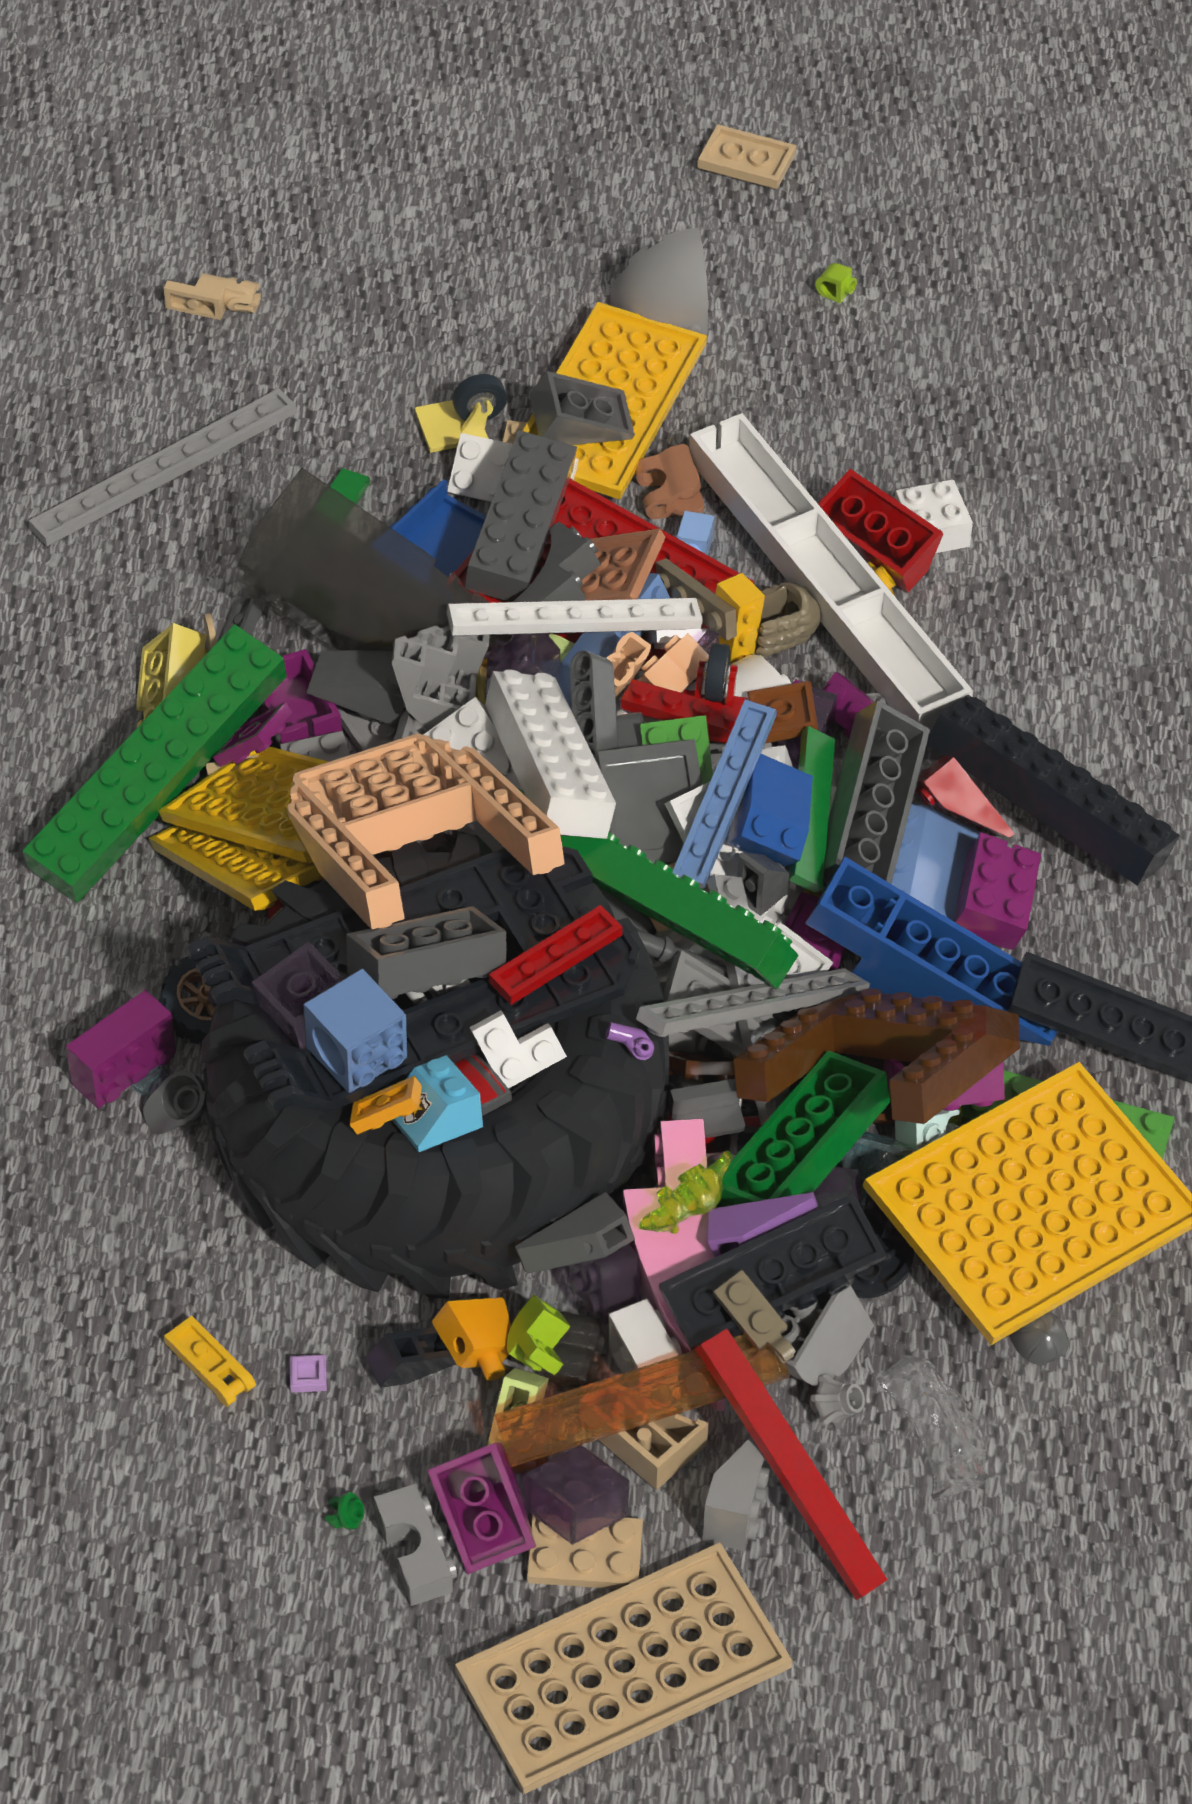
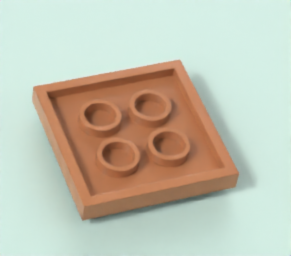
M661 529L590 539L598 549L595 555L601 565L581 580L583 586L580 588L587 598L584 601L638 599L665 540Z

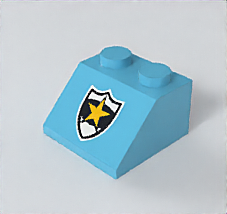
M446 1055L417 1066L412 1070L407 1079L415 1076L422 1085L419 1108L408 1116H399L392 1119L393 1123L415 1149L421 1152L482 1128L480 1093Z

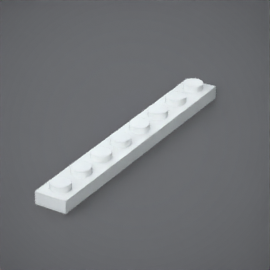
M696 598L448 604L447 617L452 635L701 629L703 621Z

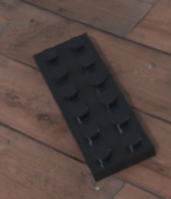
M1026 951L1020 964L1008 1012L1019 1014V1016L1192 1083V1016Z

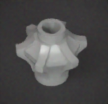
M821 1374L818 1376V1389L810 1396V1407L814 1413L819 1415L818 1423L821 1426L833 1423L836 1429L842 1428L849 1416L861 1412L864 1408V1392L857 1384L845 1383L841 1376L832 1379L827 1374Z

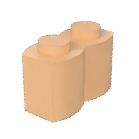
M634 632L624 635L613 653L606 657L613 663L615 701L621 696L627 683L636 677L650 652L651 644Z
M689 633L682 638L676 634L663 647L667 651L666 654L660 659L654 655L641 667L645 673L639 680L681 693L697 677L699 661H706L707 668L709 659L707 652Z

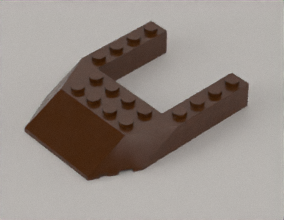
M865 989L853 995L799 1010L795 1016L782 1022L778 1028L771 1033L765 1034L761 1040L754 1045L748 1046L747 1050L735 1057L734 1068L737 1098L763 1102L770 1101L808 1073L827 1051L887 1060L894 1059L911 1064L904 1067L902 1071L889 1080L892 1120L925 1124L1020 1049L1019 1014L988 1006L975 1005L970 1000L950 1002L942 1001V998L938 996L918 998L911 997V994L907 992L886 994L881 993L879 989Z

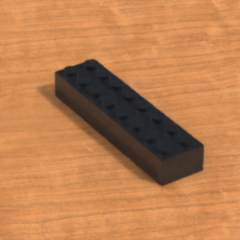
M967 695L942 711L928 736L926 745L942 756L954 757L966 772L1137 886L1165 864L1180 837L1178 833L1172 830L1168 823L1155 819L1146 813L1141 805L1130 802L1119 795L1118 791L1112 786L1102 784L1093 778L1088 770L1075 766L1066 760L1061 752L1048 748L1039 742L1038 738L1032 733L1024 732L1016 727L1008 717L995 713L986 707V704L979 698Z

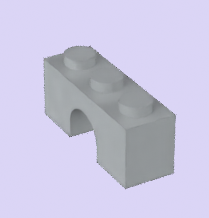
M416 1483L375 1496V1516L386 1544L407 1540L418 1546L417 1550L413 1553L398 1558L399 1577L410 1606L453 1593L452 1579L457 1578L456 1568L452 1557H445L442 1551L445 1543L440 1527L438 1525L433 1527L429 1517L433 1516L428 1497L426 1495L420 1496Z

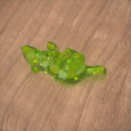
M726 1150L708 1168L705 1169L701 1164H698L678 1177L681 1184L675 1190H672L669 1186L661 1188L657 1192V1196L660 1198L657 1201L662 1206L645 1215L639 1223V1229L653 1232L669 1231L672 1234H676L679 1231V1223L691 1216L701 1215L713 1210L721 1199L723 1176L732 1161V1154Z

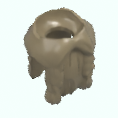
M786 582L774 585L771 588L765 587L761 591L765 595L759 628L761 636L757 640L760 647L756 650L755 655L767 658L772 654L787 651L791 647L794 648L796 645L806 643L811 634L815 632L821 621V609L818 602L806 591L807 588L801 587L796 583Z

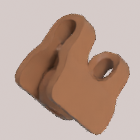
M675 445L667 448L660 454L639 460L635 472L639 485L661 486L649 492L644 498V508L646 515L650 519L683 516L684 511L703 512L705 506L700 492L701 483L687 445Z

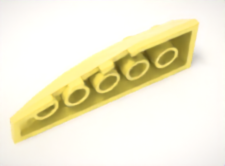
M173 623L142 647L136 704L137 710L143 711V721L207 654L205 634ZM142 720L137 723V728L143 722Z

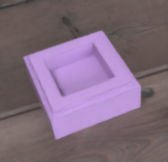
M326 1355L290 1356L291 1392L327 1391Z

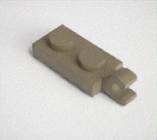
M743 1270L713 1292V1296L757 1351H760L767 1345L782 1365L794 1357L796 1350L781 1335L787 1330L788 1326Z

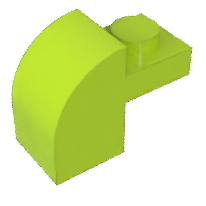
M533 1294L511 1325L506 1345L508 1354L534 1371L540 1372L544 1368L551 1374L556 1375L564 1364L553 1348L570 1328V1325L559 1310Z

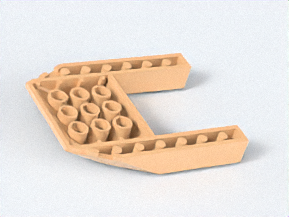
M417 733L296 772L293 775V787H291L290 792L291 803L288 804L287 808L291 822L318 872L372 930L389 927L393 922L404 919L399 883L373 856L374 854L386 850L394 851L400 849L404 844L416 840H427L432 838L434 834L446 830H457L464 827L465 824L477 820L532 875L545 874L553 868L565 864L560 828L476 749L464 746L461 750L450 748V742L431 739L429 736Z

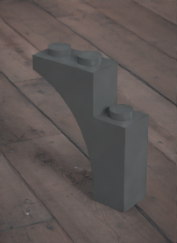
M558 521L549 529L551 533V548L543 568L530 586L513 602L584 601L587 599L580 588L583 586L581 580L601 565L595 555L598 549L588 537L583 539L573 526L567 528ZM544 633L515 635L527 645H530Z

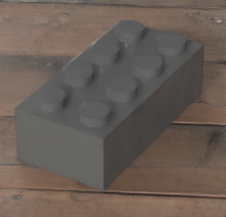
M474 906L394 923L386 928L367 929L346 934L347 973L351 976L363 969L391 999L397 998L399 994L408 992H426L430 987L443 984L457 985L462 980L469 978H487L490 973L506 964V931Z

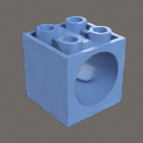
M363 969L304 1004L306 1047L348 1093L359 1087L369 1085L375 1077L388 1069L398 1067L407 1058L406 1014Z

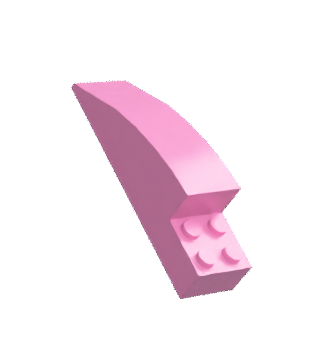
M703 1119L661 1121V1134H654L655 1169H657V1188L623 1190V1212L628 1218L635 1240L628 1243L645 1299H649L654 1310H659L666 1324V1332L670 1338L675 1337L681 1347L682 1357L679 1358V1362L715 1410L724 1411L725 1395L696 1349L691 1351L659 1289L660 1283L714 1258L708 1243V1220L711 1205Z

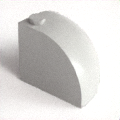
M699 228L686 229L662 237V242L655 244L649 249L647 246H644L628 260L629 265L622 274L618 273L613 283L610 296L611 306L639 314L653 321L672 324L707 335L708 288Z
M851 1285L835 1295H831L829 1290L817 1295L818 1301L806 1309L798 1310L797 1306H794L784 1311L785 1317L782 1320L788 1328L781 1335L796 1350L794 1357L782 1365L767 1345L763 1348L764 1351L784 1371L810 1385L819 1386L818 1376L821 1374H827L832 1379L839 1377L853 1362L874 1327Z

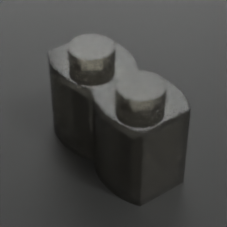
M561 1311L570 1328L553 1350L564 1365L556 1375L544 1369V1377L549 1378L547 1385L586 1393L589 1382L596 1383L600 1363L595 1362L597 1352L604 1353L608 1332L603 1331L602 1319Z

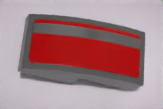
M478 1054L454 1062L455 1066L480 1093L482 1116L512 1100L511 1091Z

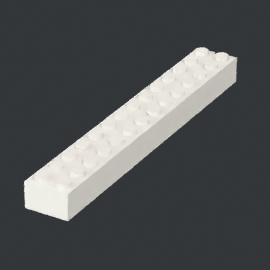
M743 413L719 422L718 449H716L717 428L714 425L691 433L689 450L698 472L788 582L807 588L806 591L818 602L821 609L820 622L876 691L885 697L886 703L890 707L929 728L931 732L942 711L967 695L973 696V690Z

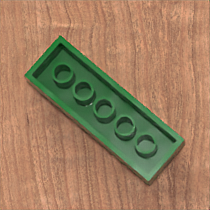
M827 1051L712 1182L711 1187L716 1208L814 1192L891 1102L886 1072Z

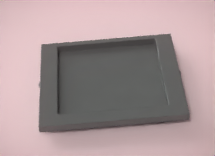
M695 739L598 751V767L616 802L609 832L619 838V843L627 848L629 845H633L647 855L646 858L652 862H655L656 859L665 864L677 862L684 843L665 803L702 785Z

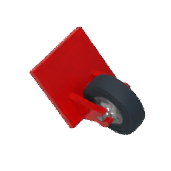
M719 643L712 645L708 661H699L695 690L684 689V694L741 710L744 700H748V698L735 696L738 666L729 665V645ZM704 681H705V694H703ZM726 684H728L727 697H724ZM708 734L710 741L727 743L728 739Z

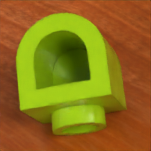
M831 263L818 277L815 286L821 296L842 303L848 294L851 295L854 292L857 279L852 277V268L838 263Z

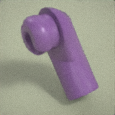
M609 1022L606 1039L623 1043L631 1054L639 1060H646L652 1056L654 1044L642 1029Z

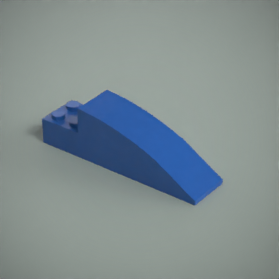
M847 857L843 858L830 877L805 924L860 956L852 973L869 982L870 989H879L881 993L907 992L911 994V997L918 998L938 996L942 998V1001L950 1002L970 1000L975 1005L1008 1011L1021 961ZM1019 1016V1040L1050 1046L1057 1030Z

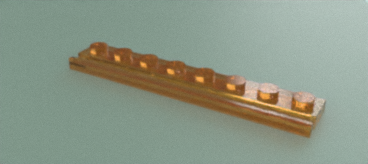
M745 1334L734 1337L735 1342L764 1386L790 1378L786 1363L782 1365L767 1345L760 1351H757ZM694 1350L495 1414V1419L510 1467H514L725 1399L726 1396L698 1352Z

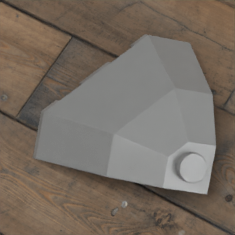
M436 625L420 630L415 637L408 639L406 636L395 639L393 643L392 666L406 709L428 731L476 697L477 673L489 647L490 635H452L450 625L439 628Z

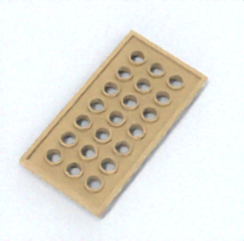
M721 1542L458 1662L455 1664V1672L524 1795L792 1668V1659ZM700 1584H709L714 1587L715 1592L710 1596H701L695 1591V1588ZM668 1599H676L683 1606L680 1610L671 1612L666 1610L662 1604ZM725 1613L733 1618V1622L727 1626H720L713 1621V1617L717 1614ZM643 1614L649 1618L650 1622L643 1627H636L630 1623L629 1619L633 1615ZM691 1628L698 1631L700 1637L690 1642L682 1639L680 1633L685 1629ZM608 1629L613 1631L617 1637L611 1642H602L596 1637V1634L601 1630ZM737 1643H744L751 1648V1652L746 1656H738L731 1651V1647ZM653 1644H661L667 1649V1653L661 1657H654L647 1652V1648ZM568 1645H577L582 1648L583 1653L579 1657L570 1658L562 1651ZM709 1658L717 1662L718 1668L714 1671L706 1672L701 1670L697 1664L702 1659ZM626 1659L633 1663L634 1668L629 1672L622 1673L617 1671L613 1665L618 1660ZM542 1660L547 1662L550 1668L544 1673H534L530 1670L529 1665L534 1661ZM678 1674L685 1679V1683L680 1687H670L665 1683L664 1679L668 1675ZM586 1675H594L600 1679L601 1683L595 1688H586L580 1683V1680ZM501 1676H510L515 1679L516 1684L510 1689H501L495 1682ZM557 1690L565 1693L567 1699L563 1703L553 1704L547 1700L546 1696L550 1692ZM636 1690H646L651 1694L652 1698L646 1703H638L631 1698V1694ZM610 1705L617 1709L618 1714L612 1719H604L598 1715L597 1711L602 1706ZM526 1706L533 1711V1715L526 1720H519L513 1716L512 1712L517 1707ZM577 1721L585 1729L580 1734L571 1735L563 1727L568 1722ZM544 1737L550 1741L551 1745L546 1750L537 1751L531 1748L529 1743L534 1738Z

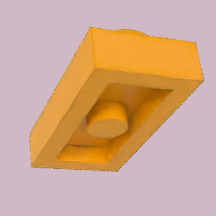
M413 1076L353 1102L349 1125L358 1135L369 1129L375 1130L385 1122L399 1116L410 1115L419 1108L422 1091L421 1083Z

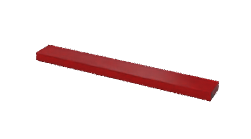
M728 1329L723 1330L695 1348L855 1600L857 1601L888 1579Z

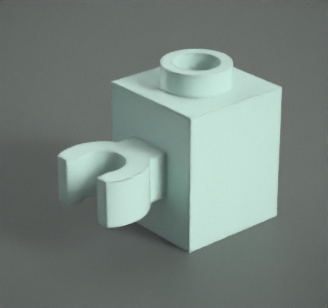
M958 1109L953 1111L942 1110L925 1124L895 1120V1141L913 1151H917L943 1137L946 1133L948 1134L959 1128L953 1123L948 1124V1120L952 1116L959 1115L960 1111Z

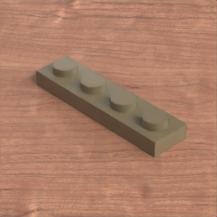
M667 558L656 562V574H659L670 599L696 598L703 619L702 623L725 640L737 637L736 609L716 596Z

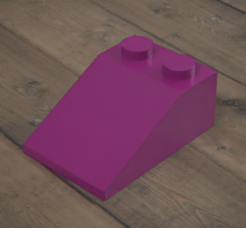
M502 1442L490 1444L427 1470L467 1574L537 1547L518 1483Z

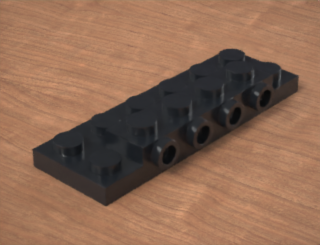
M854 1193L672 1277L660 1283L659 1289L689 1348L693 1351L699 1345L725 1329H728L735 1341L746 1337L713 1296V1292L741 1270L745 1272L781 1319L785 1317V1310L797 1306L798 1310L806 1309L818 1301L816 1296L829 1290L831 1295H835L844 1291L850 1286L848 1281L853 1279L854 1274L885 1260L886 1253Z

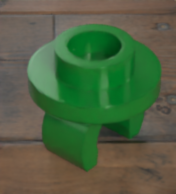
M344 1493L341 1497H334L329 1500V1504L335 1510H338L336 1514L325 1517V1521L330 1526L336 1529L344 1527L348 1530L357 1529L364 1518L365 1509L362 1501L355 1493Z

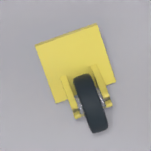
M490 374L473 375L459 383L453 392L452 400L415 407V414L430 453L457 448L461 433L488 439L485 431L486 421L497 416L504 409L507 402L505 388L497 377Z

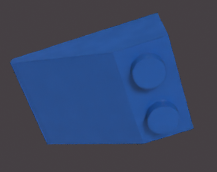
M760 754L729 828L725 843L747 853L763 854L772 861L780 863L783 867L799 862L809 832L813 776Z

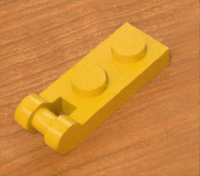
M190 1316L164 1335L165 1344L215 1393L218 1400L225 1407L233 1404L236 1401V1396L241 1392L247 1393L256 1386L252 1375L193 1316ZM230 1374L235 1380L227 1385L223 1379Z

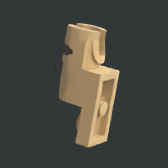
M202 273L196 286L167 281L164 286L166 309L221 320L226 309L255 313L261 300V293H259L260 283L243 280L242 278H236L227 274L219 277Z

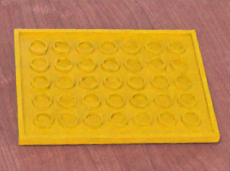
M1080 1062L871 1175L863 1183V1188L990 1345L995 1344L1192 1229V1193Z

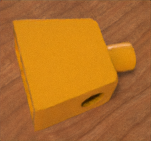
M504 1298L447 1301L432 1320V1324L457 1366L461 1368L481 1367L487 1381L501 1378L505 1374L502 1363L509 1355L506 1345L511 1328Z

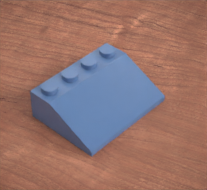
M912 803L891 884L953 921L966 856L980 832L929 806Z

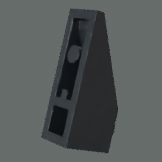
M434 1327L384 1334L366 1357L380 1388L408 1384L456 1365Z

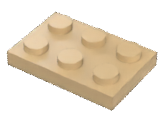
M717 124L698 158L697 168L778 189L796 155L797 145Z
M533 1512L531 1530L537 1547L529 1551L527 1583L619 1589L639 1580L643 1519Z

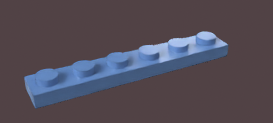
M744 700L679 854L673 873L680 878L683 874L692 878L700 884L699 888H705L777 716L776 709Z

